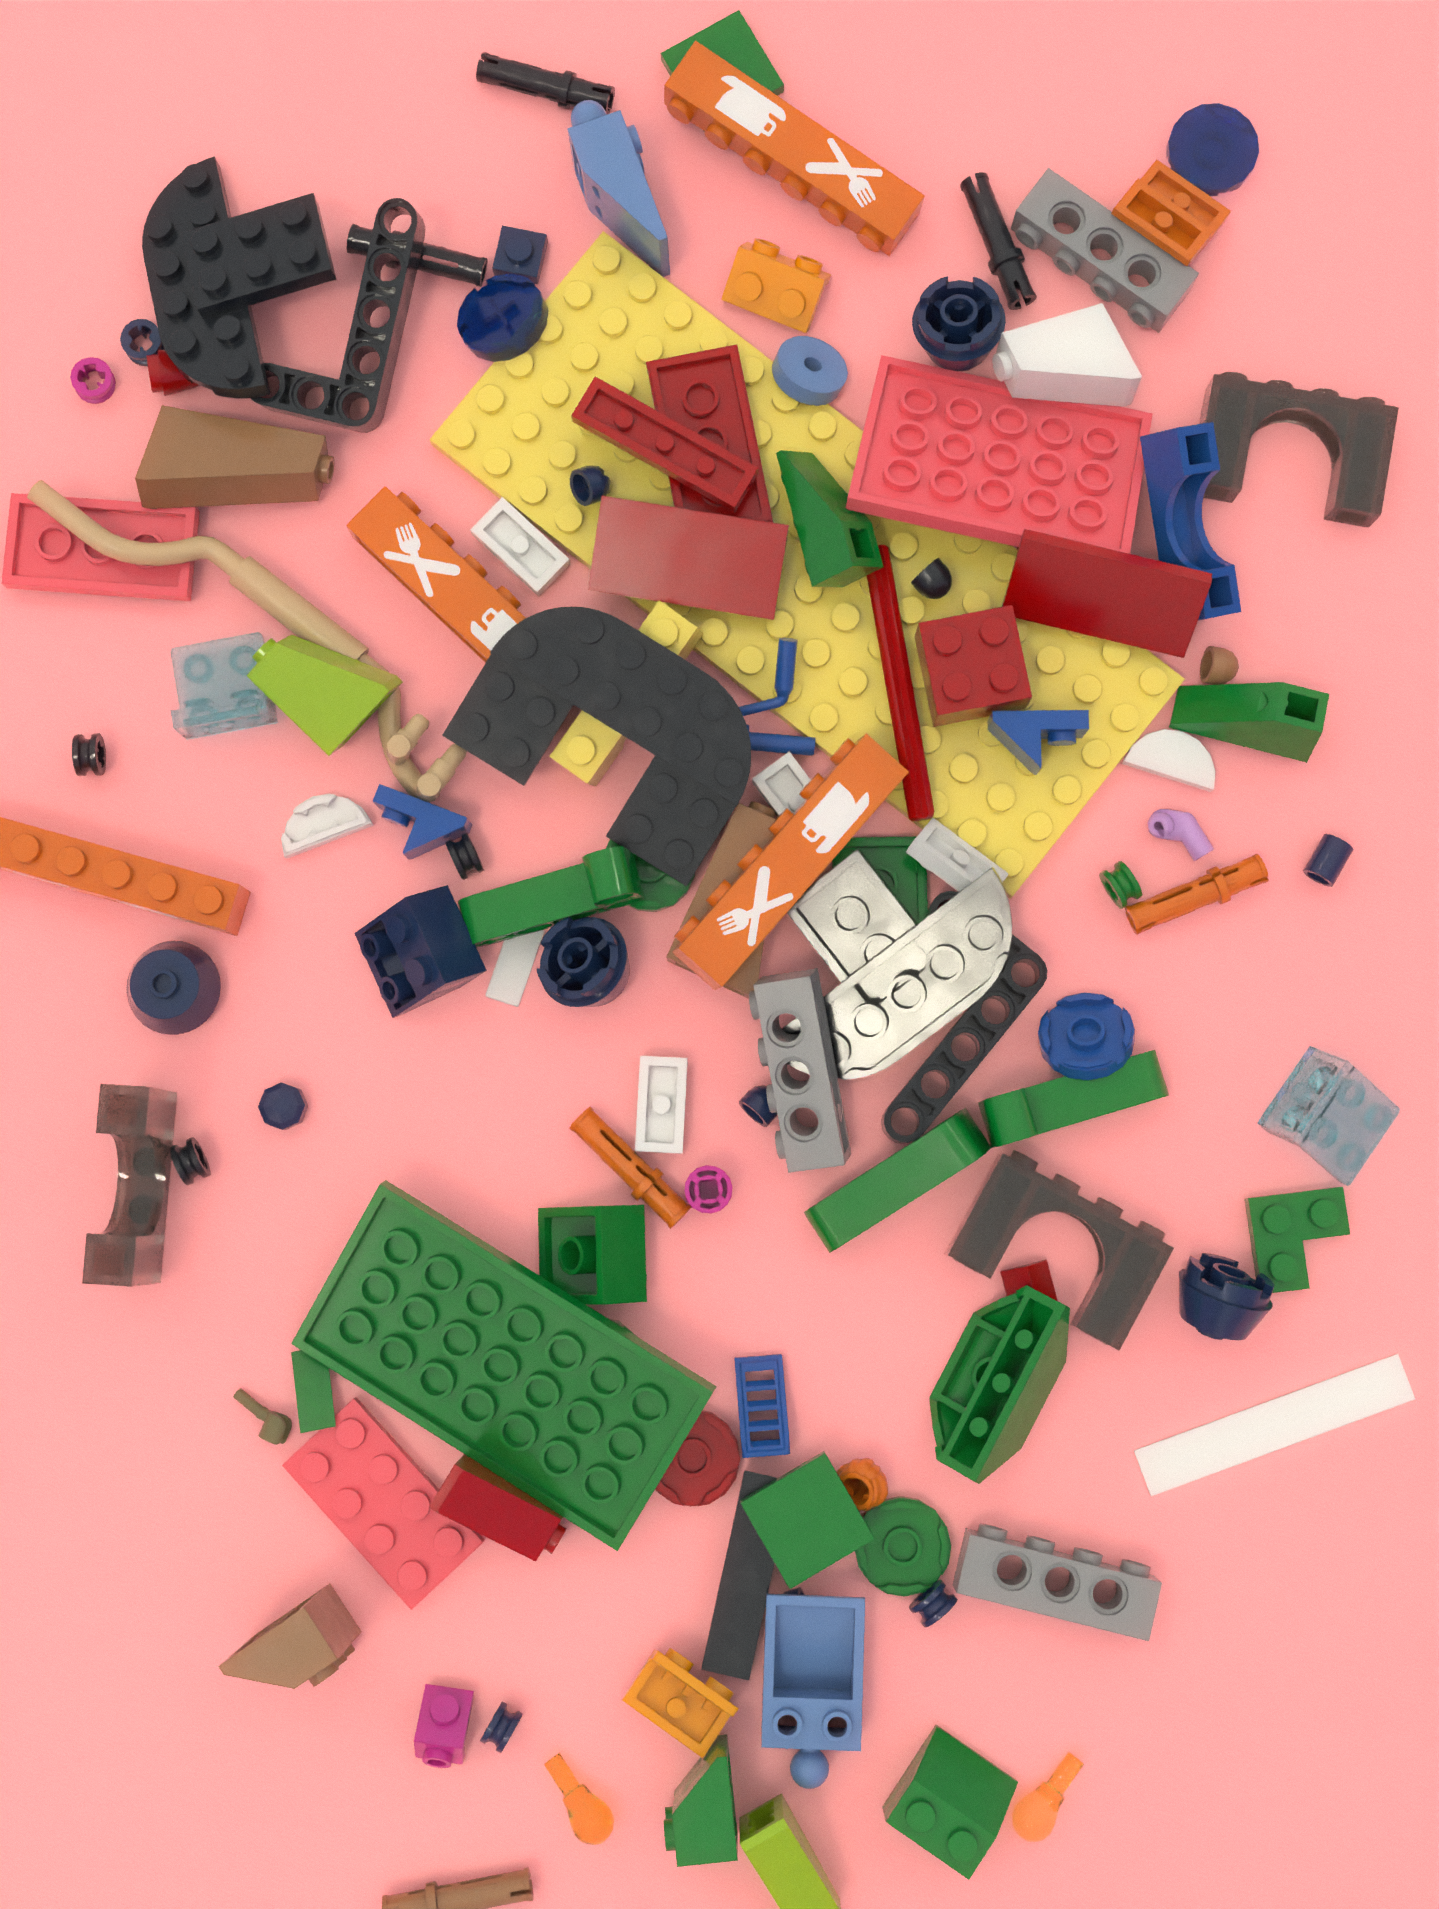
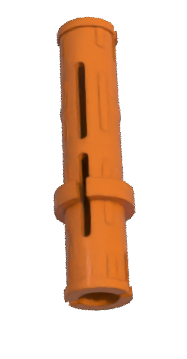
M1254 854L1238 863L1221 869L1215 866L1206 870V875L1196 880L1169 889L1144 901L1126 906V916L1132 930L1138 935L1154 926L1191 913L1215 902L1219 904L1229 902L1232 895L1268 882V872L1262 858L1258 854Z
M591 1106L571 1124L569 1129L572 1132L574 1131L633 1190L630 1195L636 1201L642 1199L670 1229L692 1208L662 1179L664 1173L658 1167L653 1170L594 1112Z

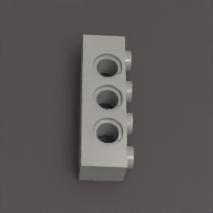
M1048 167L1015 211L1011 230L1015 232L1017 239L1026 247L1033 250L1038 248L1052 258L1054 265L1063 273L1070 276L1076 275L1090 285L1092 292L1106 302L1113 301L1127 311L1130 319L1140 327L1152 328L1160 333L1191 291L1199 272L1189 265L1185 266L1112 215L1109 209ZM1066 223L1073 228L1074 232L1070 234L1060 233L1055 229L1054 224ZM1103 249L1110 254L1111 259L1099 260L1093 256L1091 250ZM1128 276H1143L1149 285L1138 287L1129 280Z
M818 968L762 976L753 985L754 991L749 993V1005L753 1019H760L763 1038L758 1039V1054L761 1065L763 1067L768 1066L772 1084L767 1085L766 1094L770 1112H777L780 1130L775 1133L779 1159H786L788 1173L843 1166L852 1153ZM781 1014L795 1016L800 1022L801 1032L799 1034H788L783 1031L779 1024V1016ZM799 1061L806 1065L810 1074L809 1079L805 1081L794 1079L788 1072V1062ZM808 1108L812 1110L818 1118V1125L807 1127L801 1124L797 1119L796 1109Z
M980 1523L978 1531L965 1528L952 1584L956 1593L1145 1641L1150 1640L1162 1582L1149 1574L1150 1566L1122 1559L1120 1567L1103 1563L1102 1554L1074 1547L1073 1555L1055 1551V1542L1036 1536L1027 1535L1025 1543L1008 1539L1007 1530ZM1009 1555L1020 1557L1022 1568L1016 1577L1004 1579L998 1576L997 1567L1002 1558ZM1057 1567L1066 1568L1069 1572L1067 1585L1059 1591L1047 1589L1045 1578L1048 1572ZM1105 1579L1115 1581L1116 1593L1110 1601L1105 1603L1094 1601L1093 1590L1098 1582Z

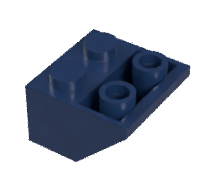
M448 885L404 897L354 933L360 945L361 953L367 960L379 987L381 997L386 1002L392 1018L401 1016L455 991L487 971L475 944L473 945L467 926Z

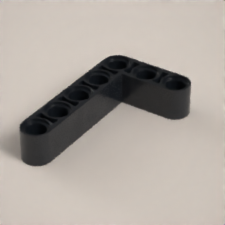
M392 198L385 201L377 211L339 380L272 363H264L267 378L272 376L278 377L279 389L273 397L250 398L252 401L273 412L360 433L371 432L381 425L385 415L426 232L423 218L410 202L402 198ZM400 215L411 216V225L405 233L400 235L391 233V225L396 217ZM399 261L401 264L399 275L394 280L383 281L381 279L382 267L387 262ZM379 307H389L390 318L388 322L382 327L373 328L370 323L372 312ZM370 352H377L380 357L378 368L370 374H362L360 370L362 358ZM315 387H322L324 391L322 404L315 409H308L306 406L307 393ZM367 398L369 402L367 415L362 419L352 420L350 416L352 403L356 399Z
M947 891L939 894L928 908V916L959 892ZM1013 934L1006 962L993 985L979 1000L967 1008L885 1109L881 1119L883 1133L889 1140L895 1143L906 1144L922 1136L1043 987L1047 979L1045 962L1037 953ZM1026 963L1033 969L1035 981L1032 986L1021 987L1014 982L1011 975L1014 964ZM996 999L1002 1003L1006 1011L1002 1023L991 1024L985 1020L981 1012L982 1004L985 1000ZM963 1035L973 1040L976 1046V1053L972 1060L961 1061L954 1056L951 1049L954 1037ZM937 1072L942 1075L946 1082V1091L943 1096L931 1098L923 1092L921 1080L924 1074ZM897 1109H908L915 1115L917 1121L916 1128L910 1135H900L892 1128L891 1117Z

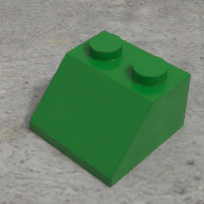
M644 1205L538 1208L539 1276L587 1305L647 1302Z
M936 1724L882 1806L885 1822L969 1880L997 1838L1018 1781Z
M727 1734L717 1736L704 1758H699L674 1790L673 1806L665 1807L666 1851H676L677 1867L738 1861V1832Z

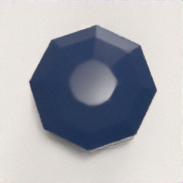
M280 1082L264 1090L258 1109L265 1124L281 1130H288L303 1122L308 1109V1103L301 1089Z

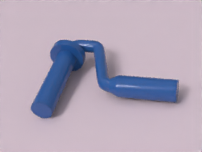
M779 638L774 685L777 697L740 706L739 708L743 716L778 708L788 701L794 685L798 640ZM749 732L752 751L788 753L790 751L791 754L814 756V737Z

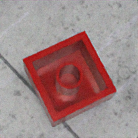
M1013 605L918 623L914 638L933 727L988 717L992 711H1019L1026 709L1032 699V693Z

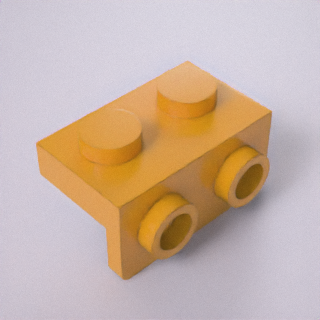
M755 238L753 243L746 242L740 245L721 300L807 333L824 287L829 283L831 274L822 271L823 264L813 258L797 255L796 260L779 254L780 247L764 239Z
M669 1648L665 1655L654 1649L621 1700L698 1756L704 1758L730 1716L734 1717L739 1709L729 1702L734 1693L711 1676L705 1684L689 1673L694 1664L672 1648Z

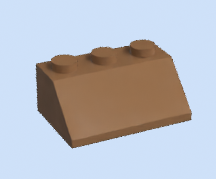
M329 1583L248 1639L218 1667L223 1675L292 1689H296L309 1680L312 1686L315 1687L339 1670V1666L347 1660V1656L355 1651L352 1643L362 1631Z

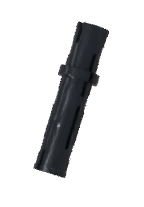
M487 52L481 54L482 60L479 59L476 71L477 82L557 102L558 107L569 109L571 106L575 107L584 100H593L603 106L606 114H610L615 97L614 86L578 78L577 73L568 70L563 74L515 60L501 58Z
M986 172L975 173L980 192H976L970 176L961 182L960 188L965 195L990 256L988 266L991 274L998 276L1008 302V308L1010 310H1018L1022 307L1016 290H1020L1026 306L1034 302L1037 295L1033 291L1022 265L1025 261L1021 248H1016L990 185L988 174Z
M352 224L347 239V253H355L367 257L373 229ZM394 230L392 234L400 235L403 232ZM423 243L417 270L482 287L487 271L488 259L447 249L442 246ZM427 255L458 264V267L455 268L424 260L423 256ZM399 261L386 263V266L392 269H397L399 265L401 266Z

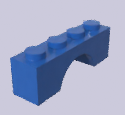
M1214 423L1177 427L1141 436L1140 441L1159 561L1212 573V583L1198 620L1241 612L1235 565L1223 560L1216 554L1206 537L1202 521V503L1205 490L1210 480L1220 471Z

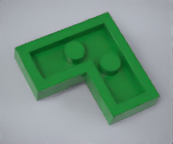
M1343 1187L1244 1198L1255 1277L1257 1278V1275L1260 1273L1266 1275L1274 1283L1273 1293L1310 1289L1303 1240L1350 1235Z

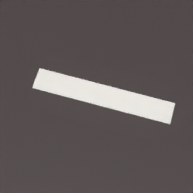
M1395 1354L1134 1450V1453L1152 1497L1413 1401L1416 1398L1399 1354Z

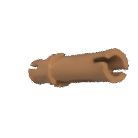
M527 1867L523 1870L438 1886L436 1881L425 1884V1889L383 1895L382 1909H488L524 1901L530 1902L534 1900L532 1879H529L531 1877L530 1869Z

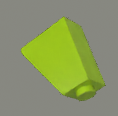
M292 634L278 642L271 638L264 643L252 657L257 664L246 675L328 756L343 747L403 683L397 675Z
M782 1793L739 1817L740 1845L780 1909H841L838 1894Z

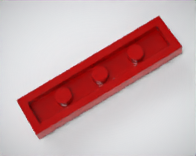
M596 376L571 415L573 423L734 513L758 475L759 467Z

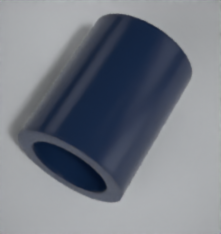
M1324 834L1303 872L1315 882L1327 887H1333L1354 849L1341 838L1331 834Z

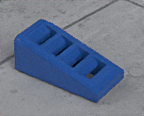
M782 1354L735 1357L742 1458L791 1454ZM774 1370V1379L746 1381L745 1372ZM775 1390L776 1399L747 1401V1392ZM777 1410L778 1419L749 1421L748 1412ZM779 1430V1439L751 1441L750 1432Z

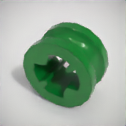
M1122 861L1114 864L1112 872L1103 870L1099 873L1104 889L1120 909L1128 905L1127 900L1129 898L1138 900L1142 897L1143 894L1138 881Z

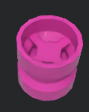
M705 1165L696 1168L689 1174L685 1182L684 1192L692 1208L701 1213L711 1214L721 1211L728 1205L732 1197L733 1187L729 1176L722 1169L716 1166Z

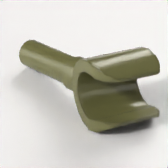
M242 1388L238 1389L233 1398L254 1414L256 1418L264 1421L258 1436L275 1445L279 1443L284 1444L292 1428L291 1419L287 1415L271 1411L265 1406L263 1407Z

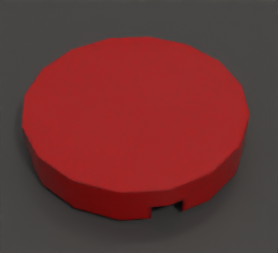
M702 1410L655 1490L671 1503L690 1507L711 1504L725 1495L737 1478L740 1463L738 1440L728 1423L713 1412Z

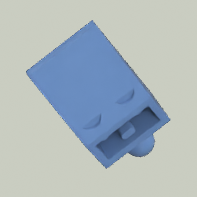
M584 100L579 102L571 113L572 127L567 128L573 168L588 210L653 270L663 277L670 275L668 237L644 175V166L640 153H643V149L635 125L626 126L621 110L606 114L603 106L596 101Z
M766 1593L761 1748L800 1749L791 1760L790 1773L795 1783L806 1789H814L821 1786L828 1777L829 1763L826 1756L820 1750L861 1751L865 1597ZM784 1715H791L796 1719L797 1724L796 1726L778 1725V1720ZM834 1717H841L846 1721L845 1728L827 1727V1725Z

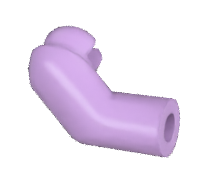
M1159 809L1148 820L1147 828L1152 836L1182 842L1193 861L1214 850L1191 813L1172 809Z

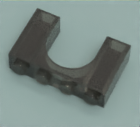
M1238 372L1214 374L1204 392L1199 424L1214 423L1220 471L1210 480L1203 498L1233 503L1242 490L1252 435L1268 425L1292 423L1307 428L1319 437L1330 457L1331 476L1323 520L1369 528L1382 513L1399 407L1385 405V401L1377 397H1361L1358 399L1341 397L1337 391L1327 388H1318L1312 391L1296 389L1293 384L1283 380H1270L1263 383L1248 380L1246 375Z
M100 1084L96 1133L111 1135L114 1139L118 1159V1178L114 1207L107 1227L101 1233L86 1234L82 1284L134 1287L161 1283L172 1161L170 1147L173 1146L178 1092L146 1086Z
M1013 1150L1011 1156L1004 1153L998 1154L944 1255L985 1278L991 1279L1015 1233L1030 1218L1052 1211L1061 1212L1075 1218L1084 1225L1095 1242L1098 1265L1093 1282L1070 1325L1105 1345L1120 1351L1174 1250V1247L1163 1242L1166 1233L1140 1220L1137 1227L1120 1218L1124 1211L1120 1207L1101 1197H1098L1095 1203L1078 1195L1081 1186L1057 1173L1052 1180L1035 1171L1039 1165L1038 1162L1016 1150Z

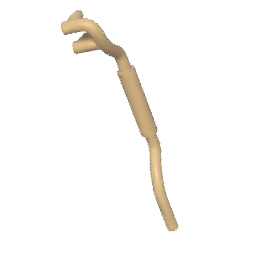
M43 480L36 482L27 495L29 500L87 545L101 554L118 561L136 565L164 566L207 559L230 576L229 583L296 636L389 672L367 655L369 652L368 647L254 558L248 556L244 559L228 545L214 537L195 536L163 543L128 540L103 528ZM398 687L378 709L379 736L383 752L393 775L406 792L413 797L430 803L439 797L442 789L455 775V770L466 757L467 751L455 743L452 744L442 757L437 758L426 773L422 775L411 760L410 753L418 744L419 738L428 729L429 721L418 713L409 720L403 729L401 728V691Z

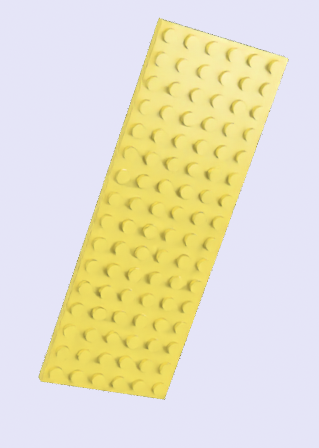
M603 231L429 439L431 445L499 499L503 497L531 524L591 570L601 501L588 506H583L577 502L570 488V475L573 470L592 465L602 468L604 475L608 476L611 481L610 491L607 494L609 497L674 507L668 475L572 422L571 415L593 378L596 376L655 409L646 368L647 361L737 344L773 523L789 525L774 620L663 603L703 632V636L693 648V651L758 702L777 697L774 685L779 638L798 640L793 690L789 695L788 701L783 706L771 709L770 711L800 735L814 737L815 746L829 757L834 754L847 738L855 743L867 733L899 762L867 576L845 587H812L805 568L804 555L797 530L793 523V515L786 488L781 479V470L776 455L781 450L813 453L848 494L863 430L829 404L819 406L807 405L785 394L774 380L772 360ZM865 514L872 522L877 544L887 545L890 552L935 811L932 818L939 821L1009 874L1003 881V885L1008 897L1011 899L1183 683L1185 678L1147 649L1016 618L1032 693V699L1026 709L1019 711L1089 710V730L1083 738H1076V744L1068 746L1048 745L1047 739H1041L1042 764L1037 775H1034L988 731L987 720L990 716L933 727L914 638L918 623L1002 607L1018 550L1007 544ZM940 558L951 572L952 584L945 596L939 599H930L922 596L911 582L930 563ZM624 596L647 615H649L658 602ZM901 781L885 801L908 818L903 783ZM932 818L911 822L923 830Z

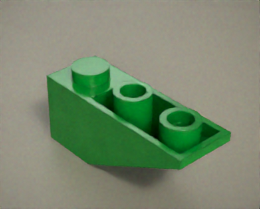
M783 450L777 452L781 479L786 488L793 515V523L798 533L805 559V568L812 587H845L883 568L872 522L864 513L846 509L848 494L814 454Z
M1285 682L1179 686L1169 728L1307 763L1323 732L1329 694Z

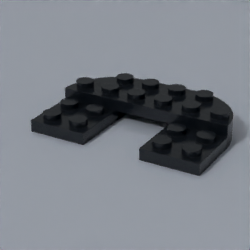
M559 607L525 618L507 631L493 647L490 657L442 736L525 786L573 706L575 705L655 755L606 837L687 886L738 805L748 782L751 767V743L748 728L740 708L728 691L713 677L613 615L585 607Z

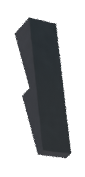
M746 1470L743 1473L701 1670L748 1681L750 1679L766 1605V1593L769 1592L775 1563L740 1504V1500L777 1479L776 1477Z

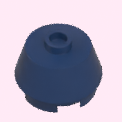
M948 276L936 280L920 296V301L916 305L912 317L914 335L929 358L939 367L953 371H966L981 364L1001 339L1000 336L1004 332L1006 323L1005 312L996 291L987 282L977 277H973V282L963 280L948 282Z
M568 917L551 927L541 940L540 944L544 947L540 959V969L537 968V974L547 994L556 1002L569 1007H599L615 1000L625 989L630 976L629 958L624 938L612 923L596 917H584L576 920Z
M183 941L162 942L143 952L134 962L129 972L126 986L128 1003L135 1017L147 1028L167 1035L184 1034L206 1022L218 1004L221 991L220 976L213 960L199 947Z
M1202 1253L1200 1260L1190 1256L1186 1268L1179 1271V1314L1184 1321L1209 1338L1217 1340H1245L1272 1309L1273 1303L1270 1298L1274 1290V1283L1262 1273L1257 1275L1256 1280L1251 1278L1246 1272L1237 1268L1238 1261L1215 1254Z

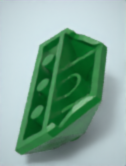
M1026 1285L1016 1290V1293L973 1312L929 1397L932 1428L937 1445L935 1447L936 1460L973 1482L980 1484L1022 1449L1066 1363L1070 1308Z

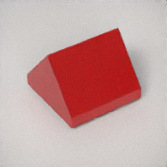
M1047 1259L1000 1271L1006 1296L1016 1293V1290L1027 1285L1058 1301Z

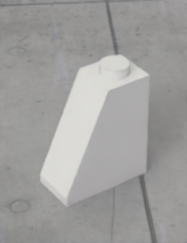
M1103 303L1001 333V339L999 340L996 354L993 355L992 364L997 379L1001 382L1004 381L1012 398L1120 407L1132 404L1142 375Z

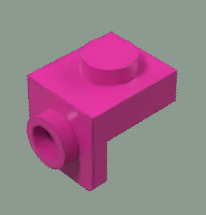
M425 1684L414 1737L415 1757L421 1758L424 1764L435 1768H449L452 1763L463 1764L474 1691Z

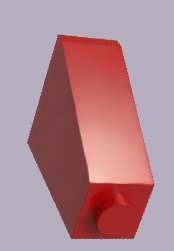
M465 1454L454 1464L429 1506L433 1511L535 1562L543 1549L552 1554L567 1528L559 1524L563 1518L561 1515Z

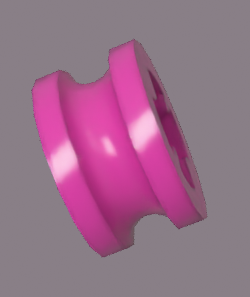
M94 357L84 358L72 368L70 376L72 386L79 397L85 402L91 404L103 403L114 393L116 386L115 377L110 367L103 360ZM97 371L100 378L105 379L104 383L97 382L99 388L89 390L87 384L82 381L84 377L88 380L90 379L88 373Z

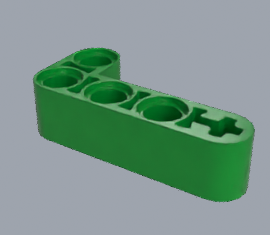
M622 846L598 850L583 856V863L460 899L457 901L459 910L473 945L475 944L476 948L492 945L551 928L559 921L568 917L576 920L642 901L645 897L632 851Z
M1152 1050L1131 1056L1122 1068L1107 1077L1081 1080L1064 1076L994 1096L977 1103L992 1148L1160 1099L1169 1096V1092L1156 1051Z
M965 1107L803 1213L828 1252L831 1253L985 1155L992 1147Z

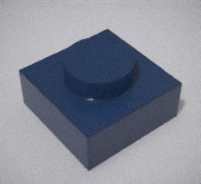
M502 225L492 267L494 276L539 284L548 244L547 234Z

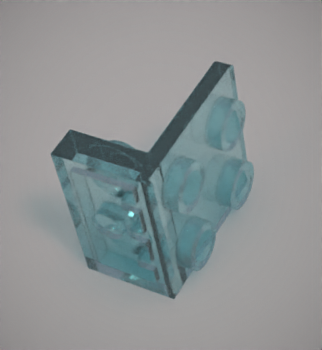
M260 632L173 647L170 654L180 709L170 711L173 729L186 740L278 723L275 703L246 676L257 664L252 659L253 655L265 643L264 637Z
M1309 1046L1257 1124L1269 1134L1300 1147L1336 1180L1349 1186L1400 1113V1108L1348 1060Z

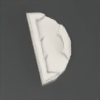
M1163 729L1146 734L1132 745L1121 763L1208 792L1214 790L1216 771L1210 753L1198 739L1183 731Z
M330 793L312 796L294 808V813L286 823L285 831L281 837L283 855L286 859L372 827L374 824L365 810L349 798L339 797Z

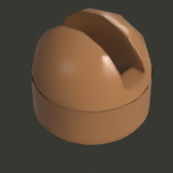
M1208 646L1204 651L1200 664L1201 682L1219 685L1231 681L1239 669L1237 657L1232 651L1225 648Z

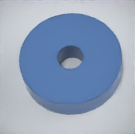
M796 336L784 341L772 364V374L779 388L789 397L807 405L819 406L833 402L839 396L848 376L846 363L839 352L828 343L809 336Z

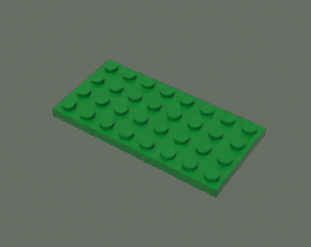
M387 1180L379 1184L291 1343L616 1551L621 1547L717 1387Z

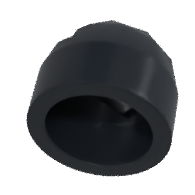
M937 558L913 579L911 584L922 596L930 599H939L950 590L952 576L949 568L940 558Z

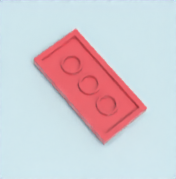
M11 493L1 582L6 588L191 601L195 561L164 566L136 565L118 561L101 554L87 545L27 498L28 494ZM65 497L103 528L128 540L163 543L195 537L198 534L200 511L197 507L149 509L142 507L141 502Z
M356 1397L335 1415V1427L320 1429L282 1466L412 1610L470 1556L485 1539L479 1533L429 1508L439 1488Z

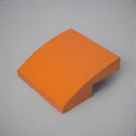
M1156 159L1141 179L1138 178L1113 208L1111 214L1185 266H1188L1222 227L1231 210Z

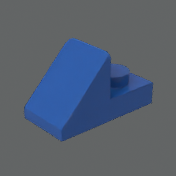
M1089 710L992 711L987 720L988 731L1032 774L1037 775L1042 764L1041 739H1047V744L1052 746L1076 744V738H1083L1089 730Z
M379 784L373 798L374 804L383 810L381 818L406 828L410 821L414 822L403 850V855L408 860L441 847L450 839L454 841L461 838L462 834L466 832L469 834L473 826L465 816Z

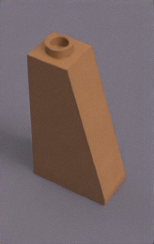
M162 405L135 476V481L142 507L149 509L312 502L319 500L323 484L331 483L335 460L333 456L328 455L325 435Z
M751 801L749 806L738 803L680 928L692 915L699 920L711 908V905L705 901L707 897L724 879L732 884L743 871L737 866V863L755 843L763 848L774 836L768 830L770 825L776 820L774 819L776 815L774 810L754 801ZM675 938L666 956L667 961L696 974L672 953L680 943ZM764 940L725 983L724 988L749 999L750 991H754L753 985L759 980Z

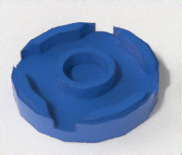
M1084 992L1066 996L1056 1002L1057 1006L1051 1009L1049 1013L1047 1010L1042 1016L1038 1030L1042 1057L1054 1071L1068 1078L1093 1080L1107 1077L1122 1068L1133 1053L1135 1028L1131 1015L1124 1007L1122 1010L1118 1005L1114 1004V999L1103 994Z

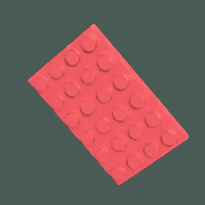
M881 355L847 497L846 509L1019 547L1024 529L1130 554L1144 470L1140 437L1150 434L1153 414L1120 406L1012 398L1004 381L1001 382L995 379Z

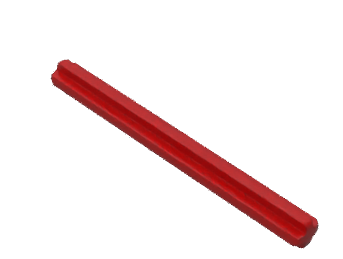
M878 545L884 567L867 575L898 760L909 771L902 780L908 818L911 821H922L932 818L935 811L890 552L887 545Z

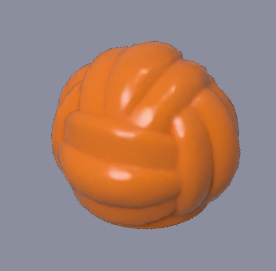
M857 1458L850 1461V1463L842 1465L837 1470V1474L859 1511H869L873 1507L882 1504L887 1498V1478L881 1471V1467L876 1465L872 1459Z

